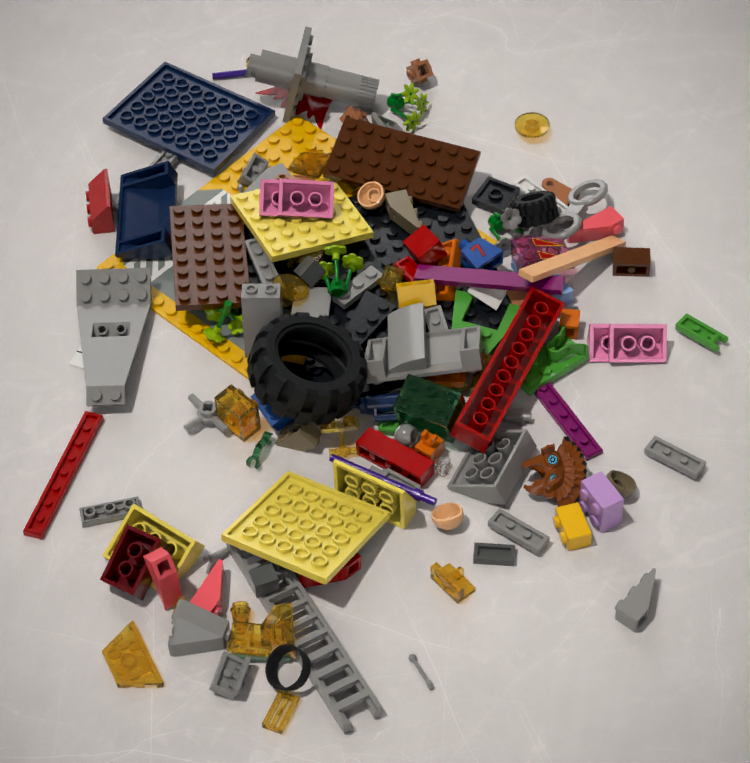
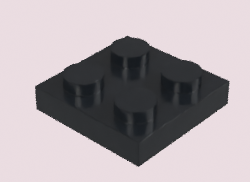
M488 176L473 196L472 204L502 215L505 209L511 206V201L517 198L520 188Z

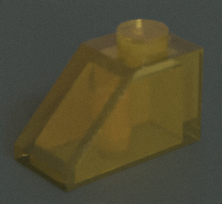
M292 603L274 605L260 625L262 647H278L283 644L295 645Z

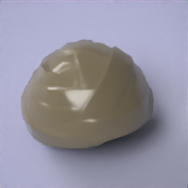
M612 470L606 475L623 498L631 496L636 491V482L630 475L616 470Z

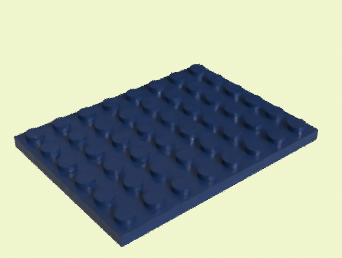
M164 62L102 119L103 124L157 149L166 151V153H171L177 156V158L215 175L275 116V110Z

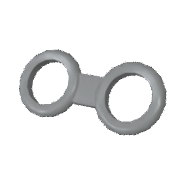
M594 179L575 186L567 197L568 204L570 205L564 213L559 214L558 218L552 222L543 225L541 229L542 238L546 241L557 242L574 235L582 225L581 218L588 210L587 207L598 203L606 196L608 192L607 183L603 180ZM593 187L600 188L594 196L585 200H576L580 192ZM574 221L569 229L561 233H549L550 229L560 222Z

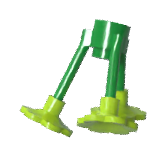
M332 245L324 249L326 255H332L334 265L331 262H320L319 264L326 270V273L320 279L325 280L328 294L338 298L348 293L352 272L362 270L364 260L362 257H357L354 253L342 257V265L348 270L347 278L344 282L339 278L338 261L340 260V255L347 253L346 246ZM335 270V278L330 283L329 276L333 275Z

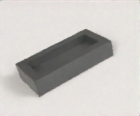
M474 543L473 564L514 566L515 545Z

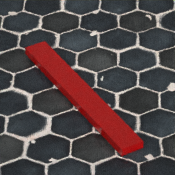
M88 411L84 412L23 530L25 536L43 540L104 420L103 415Z

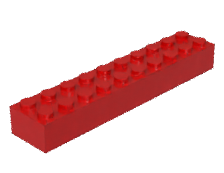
M531 286L457 418L450 436L485 453L565 305L564 302Z

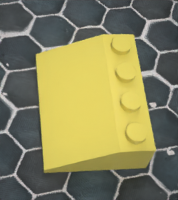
M336 459L333 461L335 490L389 511L390 519L387 522L405 530L416 514V500L396 486Z
M133 503L102 556L108 560L110 559L126 524L170 544L167 552L170 553L180 580L195 564L205 545ZM152 581L150 586L156 589L154 582Z

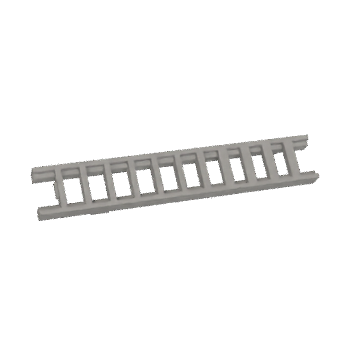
M226 543L230 555L255 593L249 571L272 562L262 559L249 565L246 559L254 556L253 554L244 550L240 551L239 548ZM272 563L278 569L276 574L279 581L284 579L288 586L258 599L287 644L295 645L304 651L303 648L321 639L326 643V646L308 654L311 664L308 678L343 733L351 730V723L343 712L362 702L365 703L374 718L381 715V705L294 572ZM292 594L295 595L298 601L279 610L276 608L274 603ZM304 609L308 616L287 625L283 618ZM312 624L317 629V631L299 640L294 636V633ZM292 651L302 667V658L300 653L298 651ZM331 655L337 660L319 670H316L313 664ZM342 670L347 677L326 686L323 681L324 679ZM354 686L357 693L336 702L333 697L334 695Z

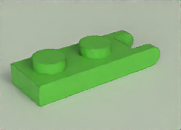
M687 313L675 325V330L714 352H718L720 349L715 344L718 340L723 343L728 341L726 335Z

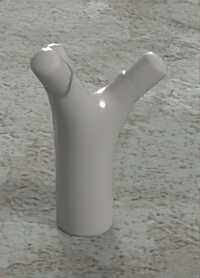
M227 547L215 553L206 554L202 558L203 561L210 560L206 570L207 574L210 573L211 568L219 559L229 554Z

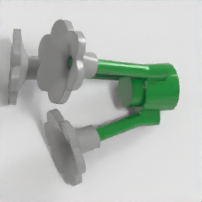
M507 208L502 215L494 212L488 219L489 231L497 238L498 242L495 246L503 250V257L509 256L510 252L515 250V241L513 238H501L497 231L510 228L522 234L526 247L529 245L534 247L535 244L532 238L540 239L541 236L539 227H531L529 231L517 228V225L522 221L518 209Z

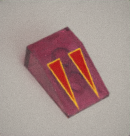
M533 235L511 239V256L518 272L521 268L568 251L562 239Z

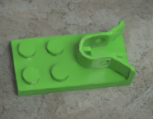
M562 325L559 334L555 335L549 340L547 345L542 347L520 388L531 396L537 389L540 390V387L543 385L547 386L548 382L552 383L588 361V345L574 343L566 336V327Z

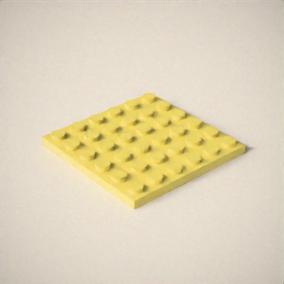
M323 174L314 177L315 181L334 182L333 219L259 216L260 189L230 196L231 204L271 262L325 250V247H331L332 245L342 246L371 239L374 236V232L336 181L324 178Z
M287 471L221 534V541L326 585L390 519V512Z

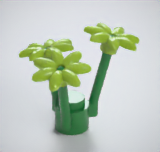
M411 83L410 86L404 84L405 91L398 94L391 93L387 99V105L391 108V112H395L406 119L403 125L407 126V132L410 129L415 131L416 125H421V122L418 120L423 112L427 111L426 105H428L429 101L426 100V93L424 95L420 93L419 99L416 95L419 89H414V83ZM405 104L416 105L417 111L420 110V114L417 115V112L413 111L412 116L409 114L405 115L398 109L403 108Z

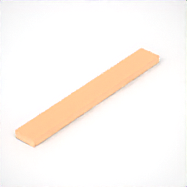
M611 235L521 268L518 275L533 283L613 253V247H625L626 242Z

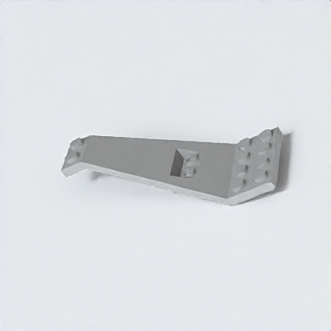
M151 268L76 270L77 314L86 381V406L126 405V384L152 305ZM123 326L125 328L123 332H118L119 327ZM101 327L106 328L104 333L99 332Z

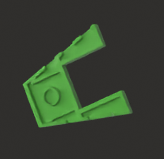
M456 289L451 329L480 326L464 321L474 300L472 294ZM509 303L498 330L481 326L483 362H486L497 349L520 306Z

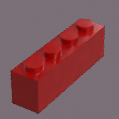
M369 427L356 441L357 455L383 469L389 468L421 485V489L434 475V461L427 456L417 453L414 449L400 444L396 439L387 437L379 430Z

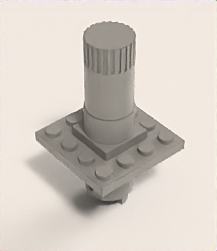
M305 26L298 58L262 49L261 56L250 54L245 76L255 78V82L290 90L282 122L287 123L291 117L295 116L296 107L293 106H297L298 101H302L303 94L373 109L379 79L311 62L313 53H310L311 47H308V45H312L314 36L311 35L312 28Z

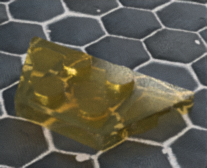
M323 150L302 152L289 165L290 172L319 179L323 174L331 153H323Z
M131 621L102 650L103 658L118 688H145V685H157V688L164 687V682L134 621Z

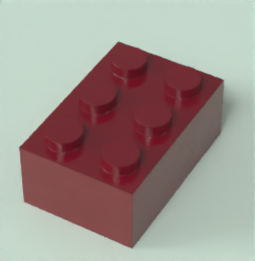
M126 524L100 580L143 600L153 581L143 556L160 547L167 551L170 544Z

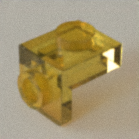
M386 264L381 279H377L380 289L386 292H391V290L397 292L396 283H401L405 271Z

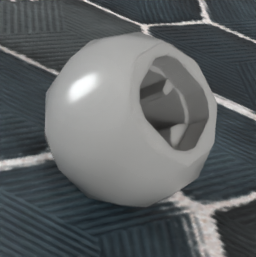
M401 424L396 428L394 438L408 448L413 447L418 441V430L411 424Z

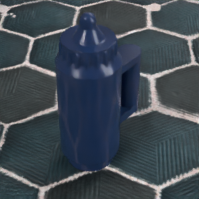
M400 393L368 395L360 397L359 402L353 408L360 410L361 414H374L375 423L398 421V413L401 410H406L405 395H400Z

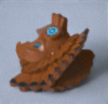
M569 436L563 437L562 444H560L557 451L555 450L554 443L541 448V454L524 461L521 469L535 470L541 475L542 479H536L530 486L524 484V489L532 495H544L549 500L556 498L558 507L579 502L581 481L587 478L588 473L585 455L582 453L581 448L571 441Z

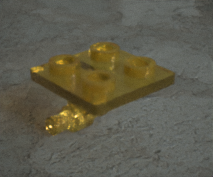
M344 416L341 420H334L331 423L320 425L321 433L339 432L340 446L336 449H329V457L331 454L342 458L350 454H357L356 447L344 446L343 431L360 430L358 418Z

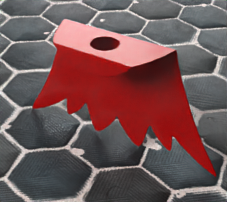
M273 87L256 92V94L276 95L272 98L275 100L285 98L280 107H286L290 90ZM303 94L302 101H298L297 106L295 105V115L307 111V118L310 119L314 115L319 129H322L325 115L333 100Z

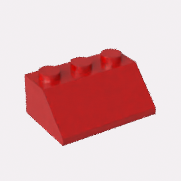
M103 169L88 183L89 191H86V200L90 202V204H86L87 213L91 215L87 217L88 226L92 227L93 234L115 232L108 170Z

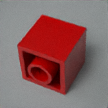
M424 224L403 241L410 256L418 264L435 265L447 255L441 241Z

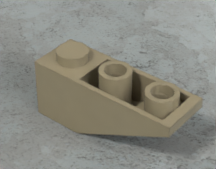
M406 189L385 194V206L392 221L410 235L423 225L422 221H418L417 209L413 208L412 196H408Z

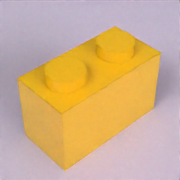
M433 279L396 283L399 309L422 302L424 309L437 305Z
M579 502L556 507L553 524L555 528L559 529L560 541L562 544H565L567 550L571 551L590 546L592 533Z

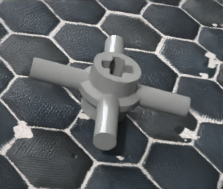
M194 394L188 396V400L198 408L197 417L183 426L187 432L201 423L205 426L216 425L223 433H227L230 430L219 417L220 410L234 401L231 395L217 404L213 401L202 402Z

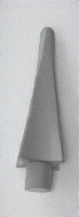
M524 408L508 410L502 421L523 426L524 421L532 420V414L524 413Z

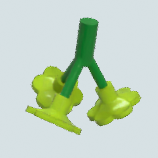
M230 300L224 302L223 308L204 310L207 320L218 322L213 329L207 327L203 330V334L211 341L217 343L225 341V336L220 331L226 316L231 318V322L228 324L233 335L243 334L242 314L234 316L230 312L232 306Z

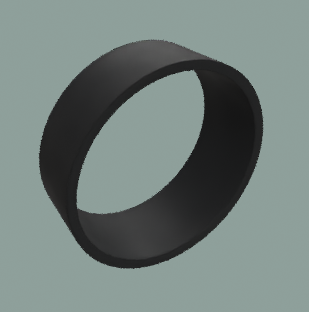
M282 644L275 648L269 655L265 667L266 678L269 684L275 689L294 691L302 687L306 683L311 670L308 655L292 644ZM298 651L302 658L301 674L294 684L284 687L279 682L277 676L279 662L287 653Z

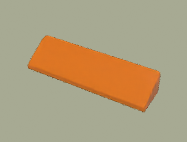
M457 238L442 243L447 255L438 262L437 266L460 268L461 249L459 248L460 242ZM435 284L436 300L455 301L457 286Z

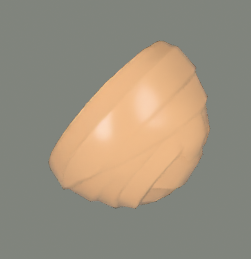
M376 181L365 183L358 191V202L365 209H377L385 200L383 186Z
M457 503L441 504L431 512L433 523L438 528L444 530L457 528L462 523L464 517L463 508Z

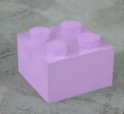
M600 471L582 480L579 491V505L582 512L586 513L590 518L591 524L602 533L622 523L624 498L604 473Z

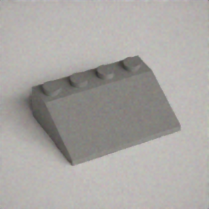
M527 429L497 430L485 453L471 446L468 448L447 488L448 490L489 504H506L524 469H521L524 461L530 460L537 445Z

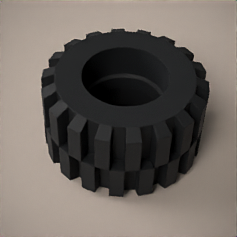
M530 192L515 198L510 203L512 209H518L520 212L519 216L522 218V221L517 225L518 227L530 228L552 222L559 216L554 192Z

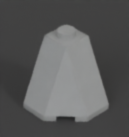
M179 599L171 622L173 624V636L170 635L168 640L170 656L175 657L224 649L226 643L231 641L233 633L230 629L229 620L184 599Z

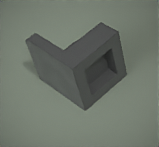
M308 255L293 272L312 288L326 273V270L314 258Z
M272 563L249 571L256 598L280 591L279 579Z

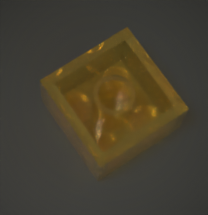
M231 384L214 397L216 414L230 428L229 431L240 440L245 442L261 429L258 403L254 399L247 397L240 388L237 389Z

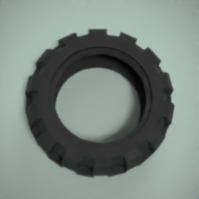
M296 312L292 317L285 314L265 325L256 335L247 359V374L250 386L255 388V396L262 405L268 404L272 408L271 412L282 419L285 416L292 418L294 423L308 425L310 422H316L317 426L328 424L334 421L335 418L338 420L350 412L355 403L358 402L365 387V382L368 378V366L364 350L359 341H353L352 333L343 325L338 327L331 323L332 319L319 315L318 318L312 317L308 312ZM301 355L312 358L325 366L332 374L334 380L330 382H312L302 379L288 370L280 357Z

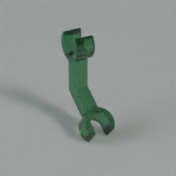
M267 431L263 433L261 440L255 445L252 456L246 460L247 466H250L252 460H256L255 468L258 469L260 467L259 457L262 449L272 443L270 437L273 433Z

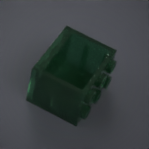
M408 374L393 406V410L400 425L408 423L415 426L419 432H423L426 429L428 432L440 436L444 441L454 443L455 438L450 436V433L466 402L461 391Z

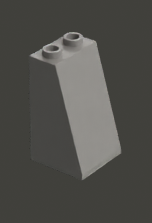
M281 283L242 284L241 306L245 358L249 357L259 331L275 318L284 315Z

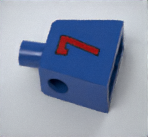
M477 238L471 243L467 239H463L459 243V248L461 249L460 261L465 268L493 270L503 263V250L483 238Z

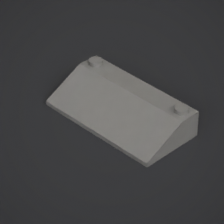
M481 326L426 332L427 368L389 373L388 337L368 339L365 352L368 366L367 384H381L385 381L459 372L475 373L482 370Z

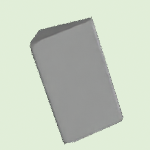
M254 152L244 167L237 183L250 186L265 171L269 162Z

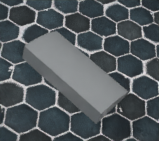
M423 302L402 307L388 315L389 373L427 368L426 316Z

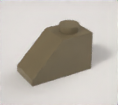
M311 422L308 425L293 423L281 429L275 444L280 447L305 452L318 446L322 431Z

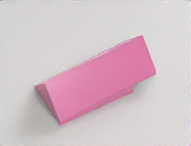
M261 179L259 216L333 219L334 182Z
M589 324L587 335L589 362H666L667 324Z

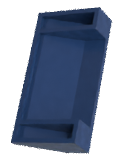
M169 161L121 175L115 256L117 258L159 259L172 255L169 206H176L178 173Z

